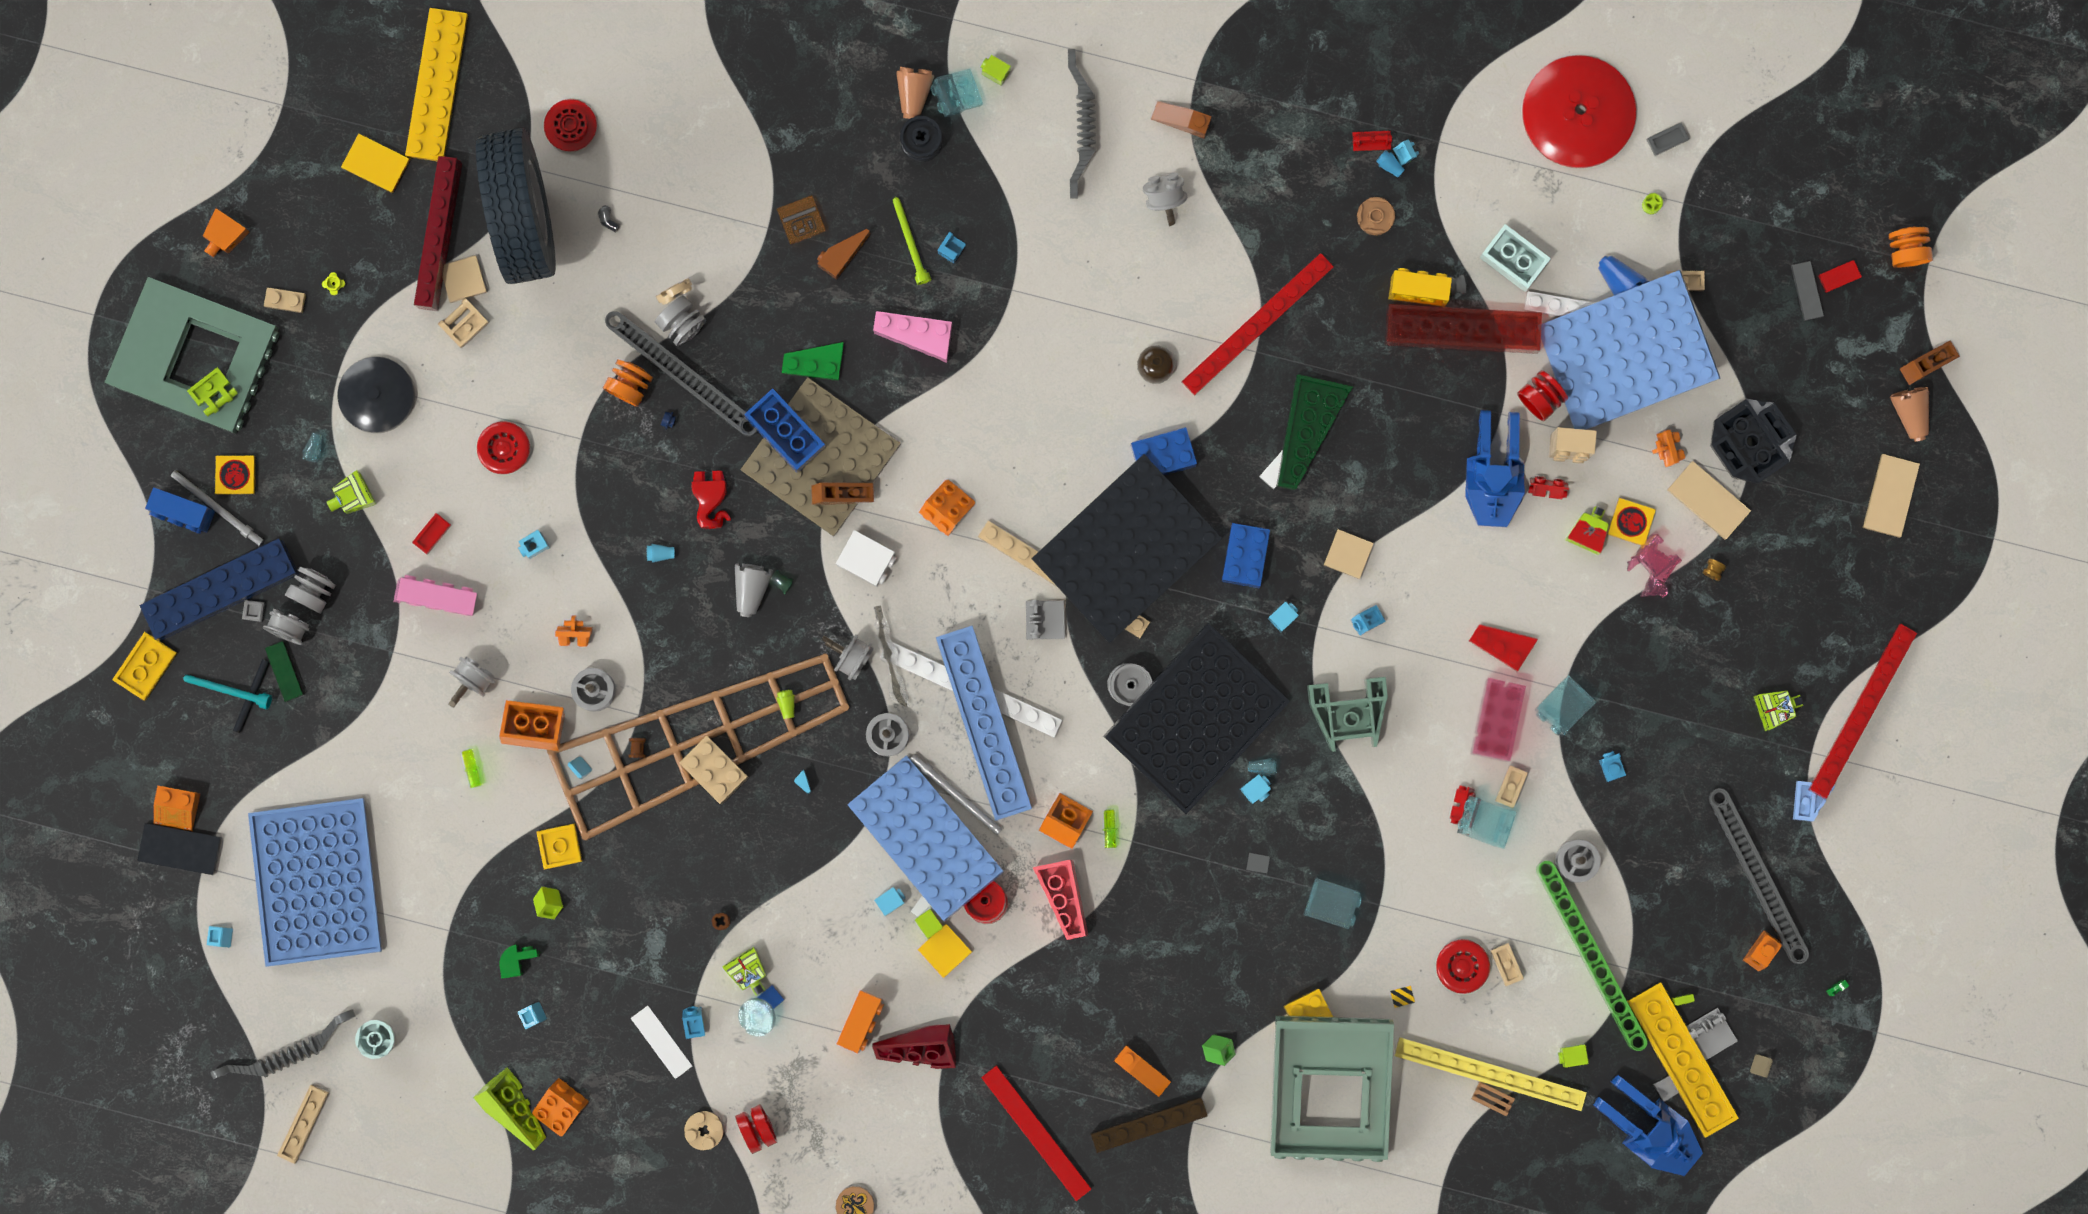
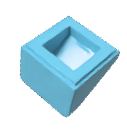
M577 757L568 763V767L579 779H583L592 771V768L582 757Z
M803 770L795 778L794 782L806 793L810 794V785Z
M209 926L207 945L230 948L233 929Z
M539 1002L518 1011L525 1030L547 1019Z

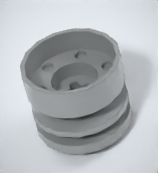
M684 295L669 304L655 320V323L663 332L672 328L668 337L671 340L675 338L673 343L677 347L692 339L706 322L703 316L698 317L700 314L698 310L689 314L693 305Z
M300 566L298 571L305 574V576L301 578L295 575L294 578L301 584L300 586L290 584L285 596L321 614L326 605V602L320 598L321 594L327 596L332 594L324 590L325 586L334 589L336 585L319 572Z

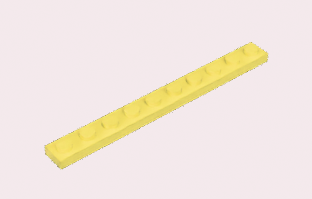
M1400 1037L1394 1056L1579 1111H1582L1587 1093Z

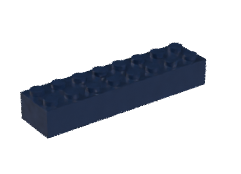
M278 538L139 606L155 640L161 642L245 600L294 578L295 575L298 576L299 573L284 541Z

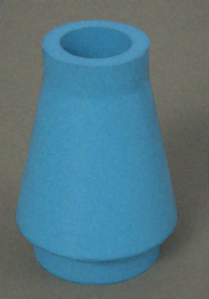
M1387 150L1376 160L1379 167L1396 177H1399L1405 170L1392 152L1389 153Z

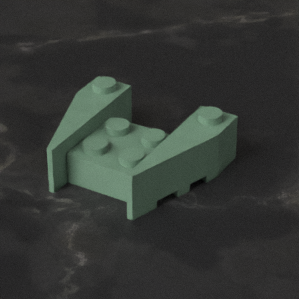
M1386 677L1364 679L1366 698L1330 702L1328 683L1307 685L1309 705L1330 751H1336L1335 741L1364 737H1371L1372 747H1377L1388 697Z

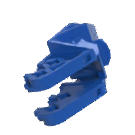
M1480 410L1477 456L1467 458L1465 488L1466 500L1478 526L1507 528L1525 494V462L1519 457V412L1508 413V437L1504 464L1508 466L1490 465L1491 411Z
M1617 1075L1610 1082L1642 1108L1648 1116L1659 1120L1654 1129L1647 1135L1644 1134L1643 1130L1637 1128L1600 1097L1595 1099L1596 1101L1593 1106L1628 1135L1622 1143L1651 1168L1685 1176L1703 1154L1688 1120L1670 1108L1660 1098L1653 1103Z

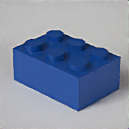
M1186 427L1132 442L1130 445L1135 461L1145 454L1164 476L1190 469L1197 465Z
M154 487L145 507L146 510L150 511L149 515L165 521V518H168L167 522L179 527H183L185 524V528L199 534L201 531L208 532L215 513L214 510Z
M1232 523L1222 582L1260 588L1270 533L1269 529Z

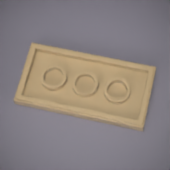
M1885 454L1881 455L1863 528L1901 538L1919 463Z
M1694 461L1685 468L1667 489L1668 492L1724 540L1730 536L1751 511Z

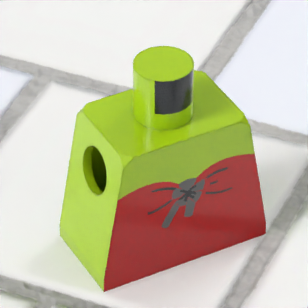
M1595 506L1591 515L1583 513L1565 540L1596 555L1601 554L1609 525L1601 520L1605 510Z

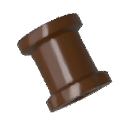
M629 738V742H631L629 758H646L644 754V742H646V739Z
M715 914L712 918V926L717 930H725L730 925V918L727 914ZM724 917L725 925L718 927L716 919Z

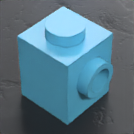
M1258 774L1240 790L1251 804L1258 799L1262 802L1270 795L1268 791L1271 790L1269 787L1271 783L1264 775L1261 777Z

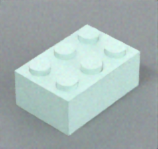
M1506 224L1480 256V259L1524 292L1527 291L1551 259Z

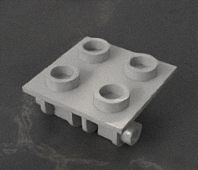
M1064 600L1026 601V640L1065 639Z
M1718 1008L1686 1026L1705 1060L1737 1042L1736 1037L1725 1021L1726 1017Z

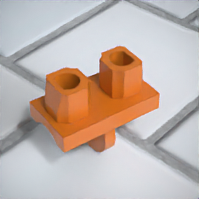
M1666 430L1656 434L1658 439L1655 442L1657 449L1652 450V453L1659 454L1660 460L1664 461L1665 468L1685 459L1684 451L1682 449L1676 450L1675 443L1680 442L1679 432Z
M572 615L571 621L564 620V626L557 627L555 637H558L559 646H570V637H577V646L587 647L592 634V627H583L584 621H577L576 615Z

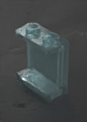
M1568 675L1536 707L1535 711L1538 712L1536 716L1542 722L1547 721L1551 725L1550 729L1557 736L1559 734L1564 736L1596 701Z
M1469 796L1464 805L1463 816L1458 823L1457 833L1491 846L1505 849L1516 812L1485 802L1480 798Z
M1315 878L1303 915L1349 929L1350 926H1354L1356 915L1353 914L1355 908L1360 907L1362 897L1359 896L1360 892Z

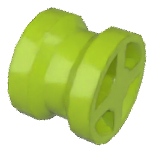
M1655 193L1647 195L1642 202L1643 211L1650 215L1656 214L1663 205L1661 196Z

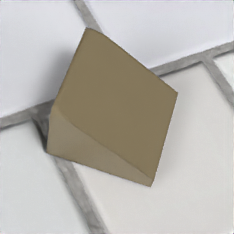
M1755 1055L1750 1072L1761 1077H1768L1773 1060L1761 1055Z

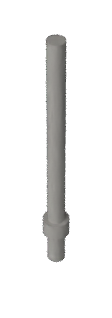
M176 470L172 472V478L241 531V535L245 538H250L258 546L263 544L264 540L254 533V529L249 525L245 526Z
M916 754L911 757L910 760L921 769L925 776L928 775L995 834H999L1002 829L933 770L934 767L929 763L926 764Z

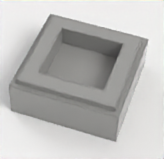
M245 600L242 619L262 622L265 603Z
M1670 1076L1653 1084L1663 1102L1679 1093Z

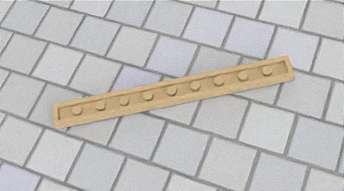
M987 521L978 538L1055 585L1031 559L1038 551L990 521ZM1139 615L1125 630L1140 639L1150 622Z

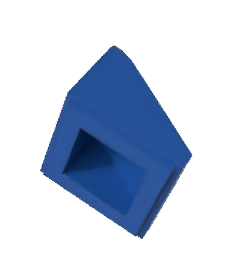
M773 985L757 997L768 1012H771L784 1001V998Z

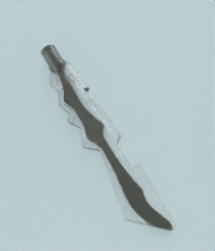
M881 605L875 606L876 620L874 626L877 630L875 637L879 642L878 647L882 651L881 661L885 662L888 667L889 697L908 707L909 702L903 676H898L896 662L898 657L894 644L889 637L891 631L883 615Z

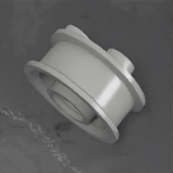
M273 609L269 613L271 618L267 626H263V629L286 641L302 645L301 639L305 631H309V624L298 620L299 618L294 615L288 614L285 616L283 612Z

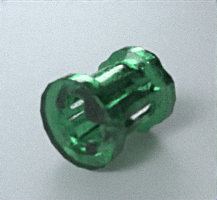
M776 570L768 585H774L786 594L794 579H788L781 575L780 571Z

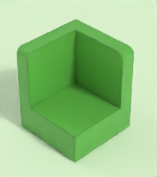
M1212 1035L1202 1045L1206 1061L1225 1066L1236 1055L1232 1039Z

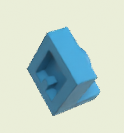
M1377 605L1351 619L1354 629L1360 636L1386 622Z
M1613 751L1604 754V759L1599 760L1607 782L1626 776L1620 760V753L1615 755Z
M691 1006L684 1009L682 1019L686 1039L705 1036L702 1007Z

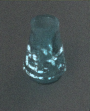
M318 433L311 434L302 451V458L304 460L317 462L320 459L322 435Z
M1267 758L1249 761L1248 763L1249 773L1269 777L1276 775V760Z

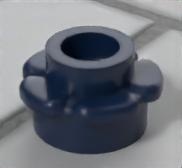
M665 412L660 426L666 427L665 430L668 427L672 428L676 417L673 416V412Z

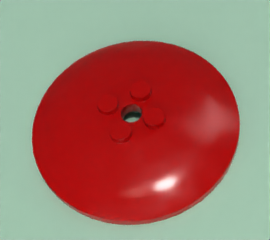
M1567 56L1549 63L1532 79L1523 99L1522 118L1528 138L1543 156L1562 166L1588 168L1610 160L1626 145L1631 137L1636 121V103L1627 80L1613 66L1590 56ZM1582 105L1586 111L1582 115L1577 114L1575 107Z

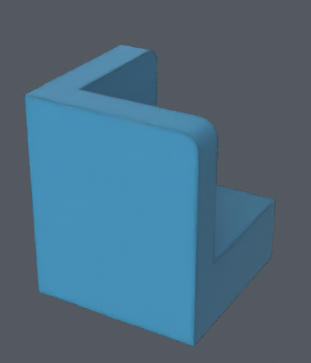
M949 232L937 250L938 254L955 263L964 249L965 243Z

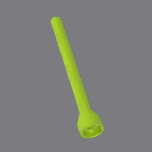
M895 197L893 204L917 271L915 273L917 285L928 283L931 281L930 274L923 268L901 201L898 197Z

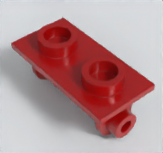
M1391 131L1352 132L1353 151L1391 150Z
M1541 476L1529 479L1530 484L1533 486H1529L1528 493H1531L1532 496L1545 497L1547 490L1550 491L1549 498L1560 500L1567 498V491L1565 490H1569V486L1564 480L1554 479V481H1551Z
M1460 785L1459 789H1456L1454 802L1460 803V807L1452 806L1449 818L1451 819L1450 823L1458 825L1459 822V825L1464 827L1469 823L1471 804L1474 803L1476 797L1475 789Z

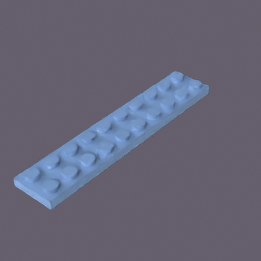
M973 625L936 637L995 821L1032 809Z

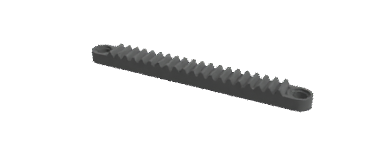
M617 311L609 312L606 315V326L613 333L732 427L747 437L754 436L757 433L755 428L751 432H746L743 429V425L748 422L744 415L746 412L624 315ZM613 316L620 318L618 326L610 325V319Z
M1721 788L1713 790L1709 795V802L1764 912L1767 914V918L1771 922L1778 940L1781 942L1791 962L1795 964L1806 962L1809 958L1808 949L1734 803L1726 790ZM1716 793L1724 795V801L1721 804L1714 801ZM1796 949L1803 951L1804 955L1801 960H1797L1793 956V952Z

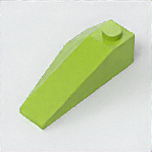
M507 1067L485 1084L473 1098L488 1115L532 1150H535L546 1136L538 1119L531 1113L528 1106L530 1103L521 1092L522 1086Z

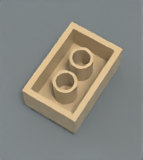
M1558 427L1550 435L1549 458H1554L1553 461L1565 462V459L1573 460V463L1583 464L1584 461H1587L1595 454L1596 431Z
M708 736L679 762L721 805L749 778Z

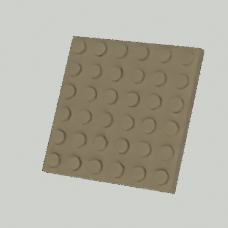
M807 377L788 405L825 444V448L803 469L796 473L767 440L763 438L740 470L834 537L858 503L812 505L811 486L818 483H873L901 444Z

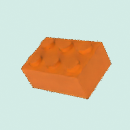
M506 700L499 735L501 744L559 751L565 718L563 707Z
M860 990L836 1044L857 1054L860 1050L864 1051L869 1041L866 1039L868 1032H873L877 1023L874 1021L876 1014H881L884 1004L881 1003L883 999Z

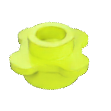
M333 272L322 282V286L327 288L331 295H337L338 290L345 286V281L340 280L337 274Z

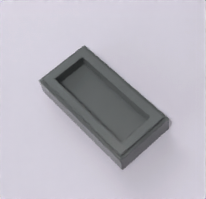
M1678 123L1646 140L1654 156H1657L1688 141L1689 137L1682 123Z

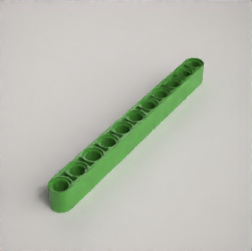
M1550 861L1540 862L1536 867L1537 875L1630 1049L1636 1051L1645 1049L1647 1038L1557 868ZM1544 864L1549 865L1551 868V872L1548 875H1544L1541 871V867ZM1553 881L1558 882L1560 885V889L1557 892H1553L1550 888ZM1563 898L1569 902V906L1565 910L1559 905L1560 900ZM1571 916H1575L1578 919L1575 927L1569 924ZM1580 933H1584L1587 936V941L1584 944L1578 941ZM1590 950L1596 953V958L1593 961L1587 958V953ZM1600 967L1605 970L1603 978H1598L1596 975V970ZM1607 985L1614 987V993L1610 996L1605 992ZM1617 1002L1623 1004V1011L1617 1013L1614 1009ZM1630 1019L1633 1023L1630 1030H1626L1623 1026L1624 1021ZM1638 1036L1641 1038L1642 1044L1636 1048L1633 1045V1039Z

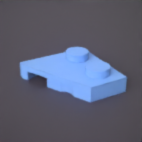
M1796 781L1793 820L1813 822L1819 810L1824 806L1826 799L1808 790L1812 782Z

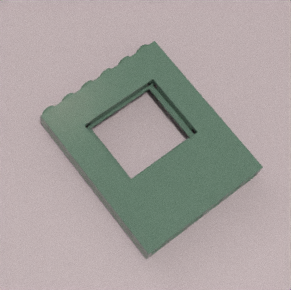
M148 277L104 383L236 434L243 426L244 421L242 418L244 413H247L250 409L251 403L249 401L251 396H254L258 389L257 381L259 378H262L265 372L264 364L272 355L271 347L273 342L276 343L278 340L279 328ZM191 324L239 342L226 374L230 384L225 387L227 392L234 387L238 394L233 397L234 400L230 403H225L219 408L217 413H212L208 417L203 411L209 406L206 403L202 406L197 405L187 392L191 387L169 378ZM219 392L217 397L213 396L211 400L213 402L217 401L222 397L221 393Z
M1309 1016L1275 1017L1271 1156H1274L1276 1159L1294 1157V1159L1303 1160L1305 1157L1315 1160L1333 1158L1335 1161H1343L1344 1159L1363 1161L1364 1159H1371L1374 1162H1382L1383 1160H1388L1394 1037L1393 1019ZM1302 1074L1362 1076L1360 1127L1300 1125Z

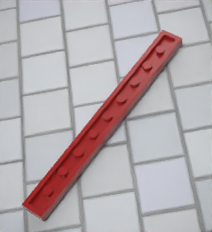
M1320 253L1183 379L1181 383L1195 396L1333 269L1332 264Z
M1899 624L1812 781L1808 789L1809 791L1823 799H1827L1917 635L1913 630L1902 624Z

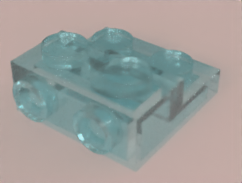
M971 69L937 77L931 85L932 94L934 96L937 95L939 100L937 104L938 110L944 114V117L960 114L965 110L983 105Z

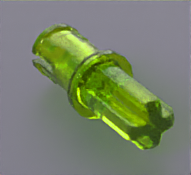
M473 750L462 751L466 769L464 772L467 773L470 788L481 786L482 783L478 772L479 766L477 767Z
M1112 809L1104 810V828L1102 831H1104L1105 848H1117L1116 830L1118 828H1115V811Z

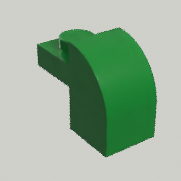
M519 945L507 948L501 955L499 963L501 979L522 976L521 960L540 957L539 949H533V946L523 947L522 952H519Z

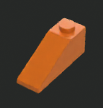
M1127 1046L1114 1059L1117 1064L1158 1097L1171 1083V1081Z

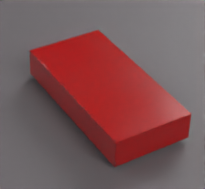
M1852 260L1822 273L1818 277L1825 292L1828 293L1860 279L1862 276L1855 261Z
M435 513L412 543L428 555L452 525Z

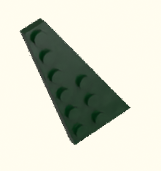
M1299 374L1296 376L1276 487L1290 490L1297 489L1353 386Z

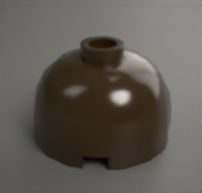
M1160 345L1145 348L1140 353L1137 361V370L1141 377L1152 384H1161L1168 380L1175 369V359L1172 353Z

